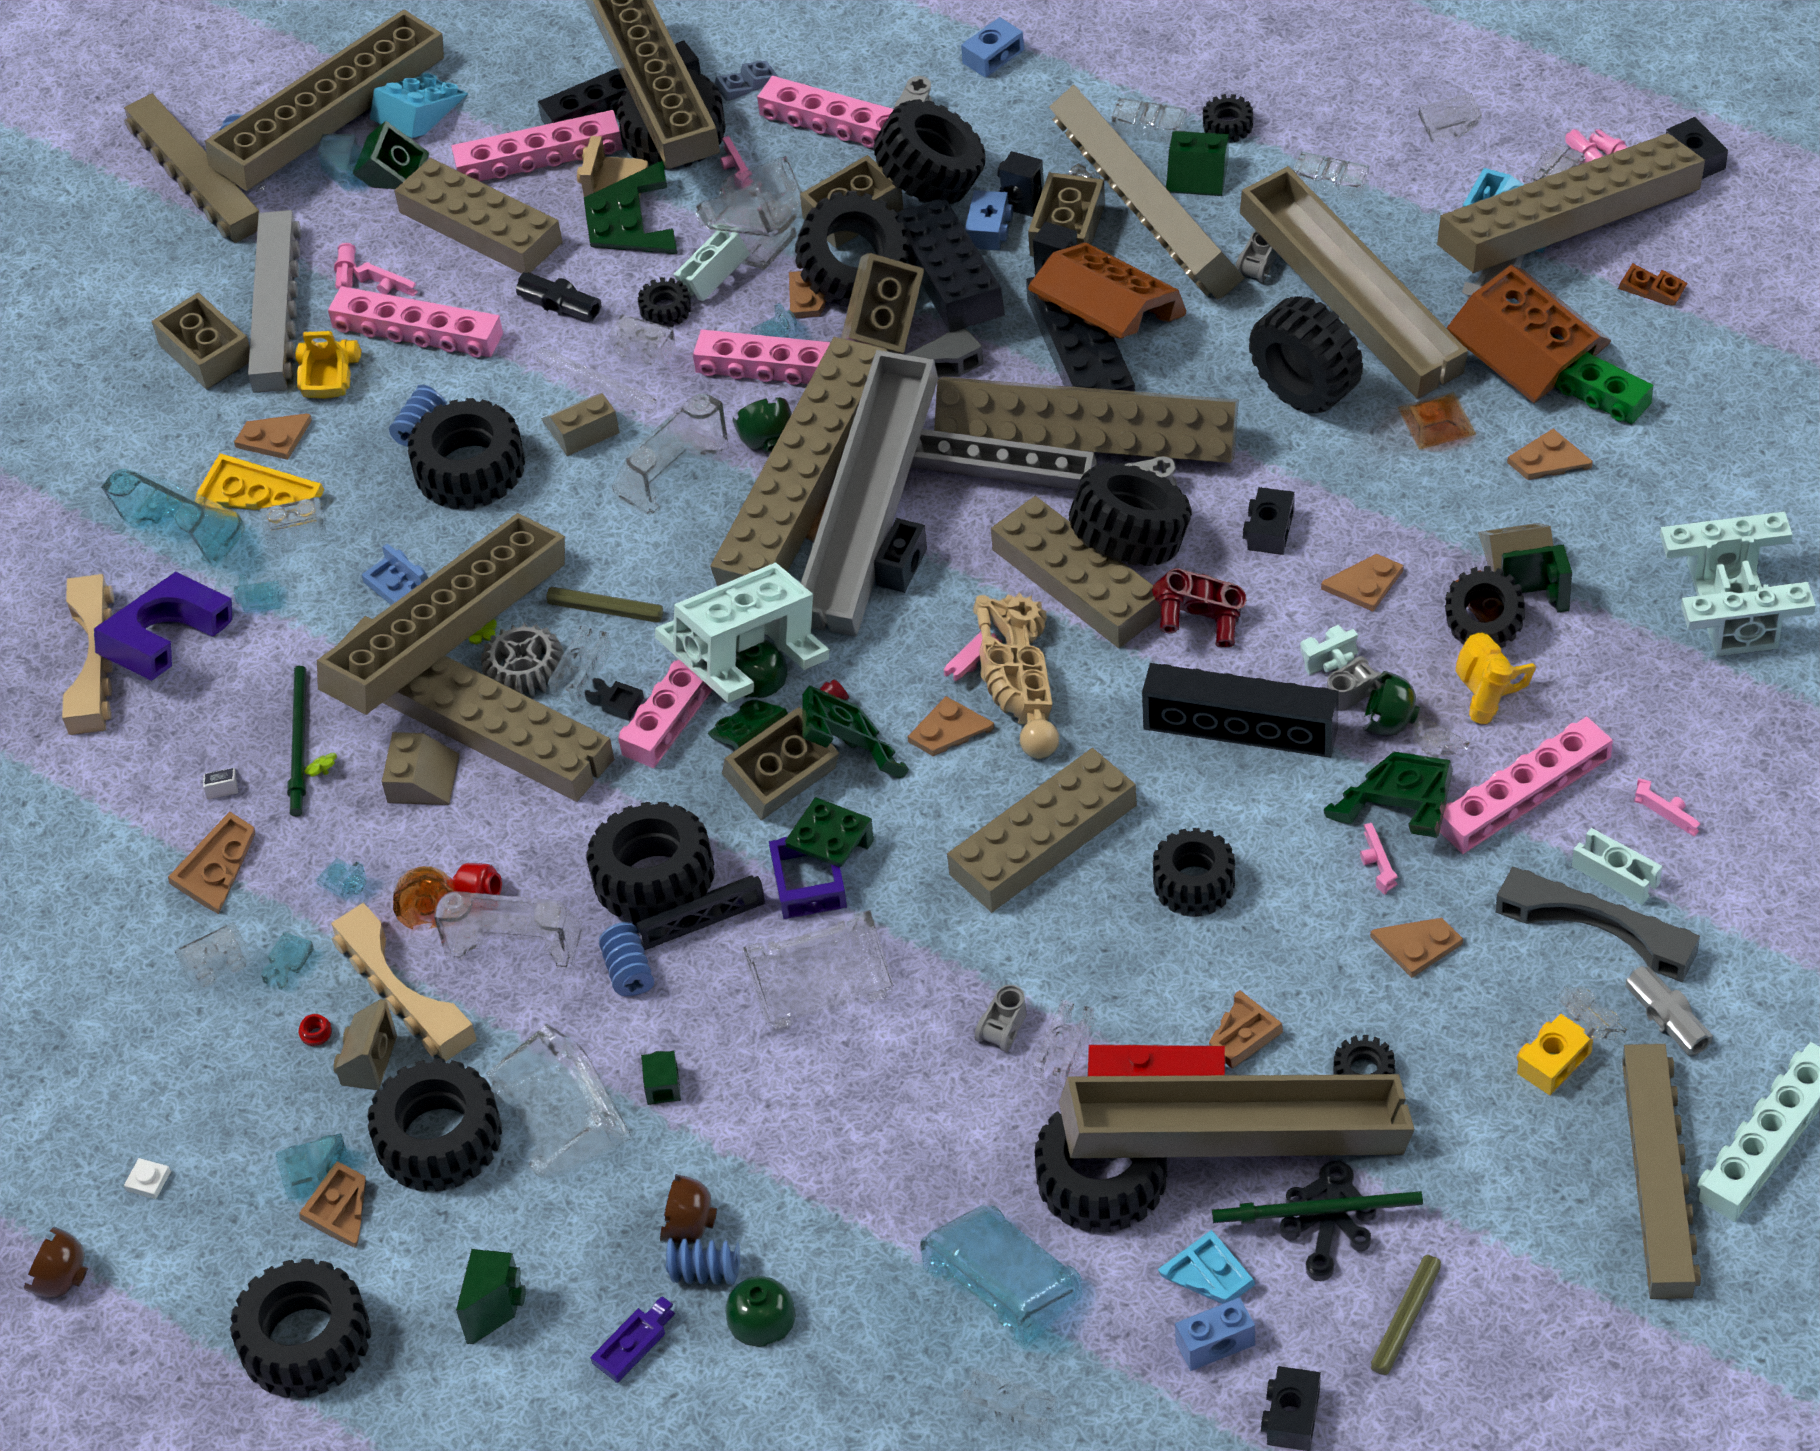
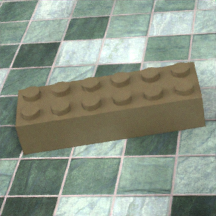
M429 158L394 190L399 213L521 274L523 272L531 273L563 243L557 219L432 158Z
M1037 496L1032 497L991 527L992 550L1117 648L1122 647L1161 617V606H1159V603L1153 596V585L1122 561L1112 560V557L1103 556L1097 553L1096 549L1086 546L1083 543V539H1078L1075 535L1070 521Z
M1092 747L948 852L949 875L992 913L1136 807V784Z

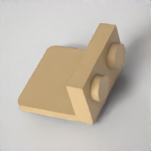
M591 136L588 147L583 149V164L577 169V182L581 183L583 196L586 197L647 168L648 161L636 158L605 157L602 136Z

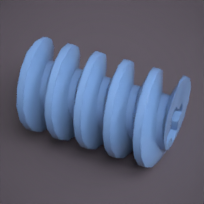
M423 384L418 385L405 406L402 407L400 414L389 427L391 437L398 444L408 447V439L412 434L411 431L417 422L421 423V417L427 412L432 413L434 407L440 404L443 406L447 405L446 400L432 387Z
M627 922L617 923L606 929L599 938V946L614 991L621 996H635L648 992L654 986L655 981L651 975V969L647 965L648 960L646 955H644L645 951L641 945L640 936L637 934L638 930L635 925Z
M669 1238L666 1248V1271L669 1273L673 1283H678L683 1274L685 1282L689 1284L694 1281L696 1275L700 1284H706L710 1276L715 1285H719L723 1277L727 1285L732 1286L735 1284L740 1267L739 1242H737L735 1250L730 1251L728 1241L724 1240L721 1249L717 1250L714 1240H710L707 1249L703 1250L700 1239H696L693 1249H689L687 1239H682L680 1247L675 1248L673 1238Z

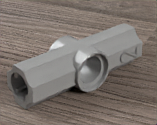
M1641 966L1634 970L1631 976L1626 979L1625 987L1646 1008L1648 1019L1650 1021L1653 1019L1660 1026V1032L1666 1030L1688 1056H1695L1712 1043L1713 1035L1692 1014L1691 1006L1684 994L1679 990L1671 991L1650 967Z

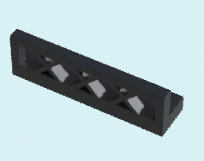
M753 875L709 891L705 896L701 895V898L642 921L636 919L632 924L638 930L637 934L640 936L644 950L764 905L765 899L762 882L759 876L753 877Z

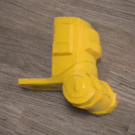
M331 331L303 332L305 342L298 343L295 351L296 361L300 365L297 369V387L301 391L302 396L327 399L346 395V389L350 388L351 370L348 365L349 363H358L362 354L358 341L347 339L336 341ZM315 338H322V339H325V340H327V341H326V342H315V341H313V339H315Z
M1476 633L1469 636L1459 652L1455 668L1459 678L1474 694L1470 702L1469 715L1471 720L1479 724L1490 723L1498 711L1501 697L1527 687L1536 670L1534 663L1516 667L1510 665L1508 659L1501 652L1499 645L1488 634ZM1525 673L1520 682L1516 684L1510 683L1518 675Z

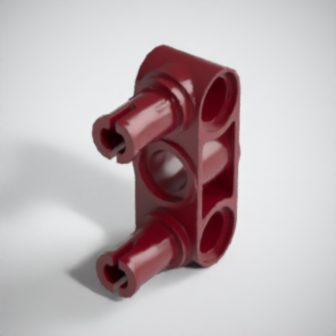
M1179 568L1171 569L1153 585V596L1159 603V606H1161L1160 631L1168 634L1176 633L1179 630L1180 610L1191 615L1214 619L1217 622L1215 642L1217 647H1232V645H1235L1236 622H1238L1241 609L1247 601L1246 594L1240 586L1209 575L1197 574Z

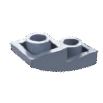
M755 61L742 64L740 73L716 76L715 84L724 99L730 101L764 87L771 76L778 77V75L767 61Z

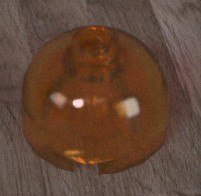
M418 866L408 870L399 878L393 891V911L397 919L407 928L413 929L414 925L433 923L430 928L443 927L452 921L455 916L457 890L452 878L444 871L433 866ZM434 913L438 917L428 922L419 919L417 914L428 916Z

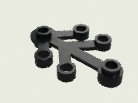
M1330 1161L1321 1167L1319 1179L1304 1188H1290L1286 1192V1203L1296 1202L1291 1200L1294 1196L1302 1198V1200L1297 1202L1309 1201L1326 1192L1325 1199L1340 1198V1194L1345 1198L1362 1195L1352 1184L1354 1181L1352 1168L1342 1161ZM1334 1172L1341 1173L1342 1176L1336 1178L1331 1176V1174ZM1372 1209L1369 1212L1355 1211V1215L1361 1221H1371L1376 1216V1209ZM1346 1212L1283 1218L1280 1223V1234L1284 1239L1290 1241L1296 1240L1300 1237L1301 1232L1321 1221L1315 1252L1309 1255L1306 1260V1273L1314 1281H1326L1333 1275L1334 1261L1329 1256L1335 1223L1349 1238L1350 1246L1354 1250L1365 1251L1371 1244L1370 1231L1364 1227H1358ZM1287 1226H1294L1297 1229L1294 1231H1288L1285 1228ZM1358 1236H1362L1366 1238V1240L1363 1242H1358L1355 1240V1238ZM1316 1261H1323L1326 1264L1324 1266H1316L1314 1263Z

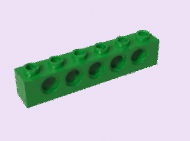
M1551 335L1553 338H1555V339H1557V340H1561V339H1559V338H1557V337ZM1586 352L1559 373L1554 387L1558 388L1566 396L1573 395L1583 400L1590 408H1599L1609 413L1613 419L1625 421L1632 425L1652 404L1654 385Z

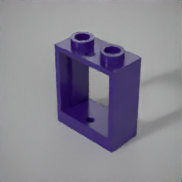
M787 837L768 841L783 920L847 908L840 867L830 864L834 882L786 891L781 861L808 855L786 847L785 840Z

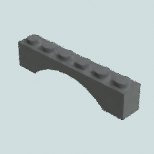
M966 328L947 332L936 340L924 344L907 354L933 359L938 377H959L984 364L982 345Z
M1512 866L1497 894L1495 913L1525 924L1539 921L1564 920L1598 927L1630 945L1654 972L1682 983L1698 953L1700 935L1692 933L1686 928H1678L1662 922L1656 917L1632 911L1624 905H1616L1600 899L1594 894L1584 893L1570 888L1561 882H1554L1543 878L1529 870H1522Z

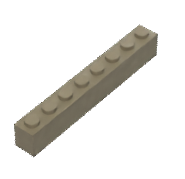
M153 93L124 107L127 116L124 122L131 134L137 133L138 140L143 148L149 147L154 160L157 163L163 162L170 178H177V183L184 193L189 191L197 208L203 207L209 222L215 221L217 223L218 230L224 238L229 236L234 243H237L258 231V216L260 212L234 182L208 166L206 151Z
M1666 1043L1624 1045L1622 1067L1650 1299L1693 1298L1695 1286H1700L1701 1273L1699 1264L1693 1265L1692 1255L1697 1254V1241L1695 1234H1689L1688 1225L1693 1224L1692 1204H1686L1685 1195L1689 1194L1688 1174H1682L1681 1165H1685L1684 1144H1678L1677 1136L1682 1133L1681 1116L1674 1115L1673 1106H1678L1677 1086H1671L1670 1078L1674 1077L1673 1057H1667Z

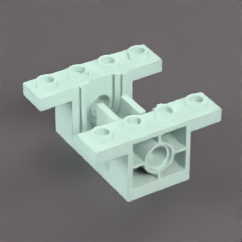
M1785 512L1661 527L1660 538L1666 558L1688 556L1687 564L1697 596L1682 598L1681 608L1688 630L1707 628L1715 656L1778 649L1783 618L1815 614L1816 605L1808 582L1772 587L1763 585L1762 588L1758 578L1757 565L1760 547L1788 544L1792 541V532Z
M777 563L674 604V620L655 628V638L727 703L754 692V682L735 666L736 650L740 652L764 642V634L773 639L777 649L783 651L803 670L829 660L830 651L811 634L813 594Z

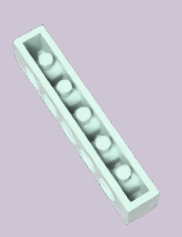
M1812 1042L1807 1045L1803 1052L1797 1051L1793 1055L1788 1066V1072L1785 1075L1779 1074L1771 1086V1094L1768 1098L1762 1097L1757 1102L1752 1113V1119L1748 1123L1745 1121L1741 1123L1735 1133V1141L1730 1147L1725 1145L1721 1149L1716 1159V1166L1712 1171L1709 1169L1705 1170L1697 1184V1187L1700 1188L1699 1202L1734 1222L1740 1217L1820 1111V1047ZM1728 1177H1736L1738 1178V1180H1733Z

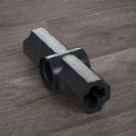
M523 272L518 278L516 286L518 296L540 303L545 311L557 312L558 316L564 312L590 322L596 318L602 307L601 299L577 291L574 285L566 279L558 278L553 282L529 272Z

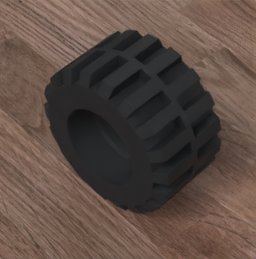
M1484 566V571L1479 572L1477 567L1471 568V574L1466 575L1465 572L1461 573L1459 581L1451 583L1450 592H1447L1445 598L1446 619L1448 627L1451 628L1452 635L1455 639L1460 638L1461 644L1464 645L1469 636L1476 633L1488 634L1500 648L1506 647V641L1510 640L1512 642L1516 638V632H1521L1523 620H1525V602L1520 585L1515 584V578L1510 574L1506 577L1502 569L1497 568L1496 572L1491 571V566ZM1487 595L1500 600L1504 605V611L1494 621L1487 623L1478 622L1470 618L1466 612L1469 603L1479 596Z
M1185 828L1179 830L1177 835L1174 833L1167 835V841L1161 840L1158 844V850L1154 851L1152 861L1153 885L1156 896L1159 895V901L1163 906L1168 903V909L1174 913L1179 908L1183 916H1188L1189 911H1195V917L1202 916L1203 910H1207L1209 914L1216 912L1215 905L1222 908L1226 905V898L1231 899L1233 888H1235V857L1232 854V847L1229 843L1225 844V839L1222 836L1218 835L1215 837L1213 831L1210 830L1201 832L1200 828H1193V831H1187ZM1188 867H1201L1208 870V872L1197 876L1186 875L1180 871Z

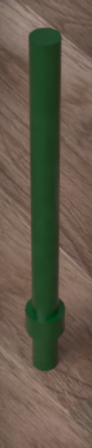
M301 665L294 668L291 779L287 782V795L290 797L289 813L295 817L302 814L303 796L306 795V781L303 779L307 669Z
M1422 1191L1257 1206H1254L1253 1202L1240 1203L1239 1207L1212 1209L1213 1224L1241 1221V1225L1254 1224L1256 1223L1255 1220L1418 1206L1423 1205Z

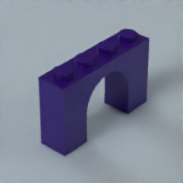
M175 571L94 628L95 653L152 681L172 667L171 641L146 630V628L161 622H180L213 637L225 629L233 620L232 598Z

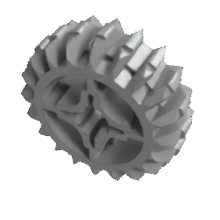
M524 622L522 627L516 628L512 624L511 630L505 631L500 629V636L491 635L490 643L484 644V653L481 654L483 675L523 695L524 692L529 691V694L534 698L535 689L538 688L545 693L546 683L555 686V677H561L562 668H564L565 664L563 647L556 635L551 634L547 627L540 629L536 623L529 628ZM544 653L545 657L540 661L539 656ZM505 658L506 664L502 667L500 663Z

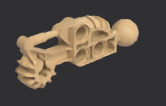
M1020 592L1015 597L1007 594L1006 598L1000 601L990 599L986 595H979L976 597L973 612L977 615L979 629L982 634V642L979 649L982 667L981 678L986 682L988 692L992 695L994 703L1000 706L1004 713H1014V717L1018 718V724H1026L1020 732L1022 750L1028 756L1036 759L1047 758L1059 746V733L1056 727L1047 721L1052 708V699L1044 654L1039 648L1029 644L1033 643L1043 633L1047 611L1042 609V602H1033L1032 595L1025 598ZM991 622L1005 636L1007 644H1002L991 636Z

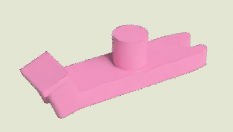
M723 137V147L728 156L720 158L721 165L724 170L732 167L736 168L737 173L734 174L735 185L744 190L746 186L753 182V179L749 177L753 173L746 167L730 137Z
M369 262L359 267L353 266L355 277L361 283L368 279L379 282L377 289L382 294H388L392 288L411 296H415L418 292L413 289L416 285L415 282L374 266Z
M981 631L946 665L944 676L947 677L953 673L954 681H958L967 672H973L977 668L976 663L980 661ZM995 633L991 634L992 637L1002 643V640L998 639Z
M1638 778L1634 802L1645 805L1695 837L1699 832L1697 827L1700 823L1682 811L1686 807L1685 802L1679 797H1674L1670 802L1650 791L1651 781Z
M1365 824L1366 832H1364L1370 849L1360 851V857L1363 865L1377 863L1381 874L1376 877V887L1385 895L1387 891L1398 885L1395 881L1398 876L1390 866L1373 824Z

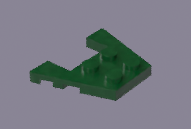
M663 161L584 197L591 247L618 250L635 249L642 250L643 252L659 251L666 252L667 254H677L673 228L645 233L639 193L668 188Z
M809 685L802 694L804 739L827 748L833 741V736H836L852 748L859 746L869 750L880 771L897 778H902L909 771L904 762L899 764L893 759L894 749L890 744L877 739L878 729L859 706Z
M1394 751L1365 774L1366 780L1358 787L1351 786L1344 791V798L1335 806L1333 803L1328 804L1324 808L1325 817L1334 821L1352 824L1366 802L1417 810L1408 823L1411 834L1437 838L1441 829L1453 772L1451 761Z

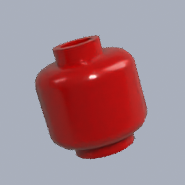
M465 863L460 866L453 876L452 888L457 898L464 904L489 905L501 893L502 878L490 864Z

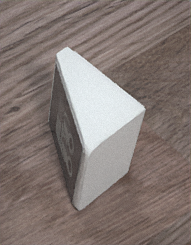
M235 768L204 774L203 788L207 800L238 794Z

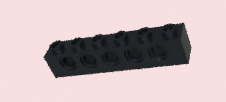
M684 40L676 43L675 46L687 70H695L700 75L699 58ZM616 68L538 101L542 122L546 125L614 110L615 115H617L618 101L627 88L619 69Z

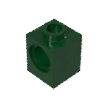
M655 1051L651 1054L641 1055L647 1104L681 1101L675 1051Z

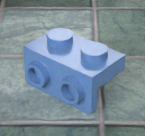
M386 544L382 547L385 558L364 572L362 578L367 586L392 605L427 580L428 576L420 565H413L400 549L395 550L389 544Z

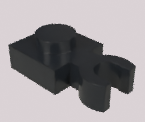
M599 678L592 680L593 687L598 690L597 692H591L590 690H585L584 692L587 702L591 704L601 703L602 711L627 720L631 719L644 699L643 690L618 681H615L612 687H609L604 680Z

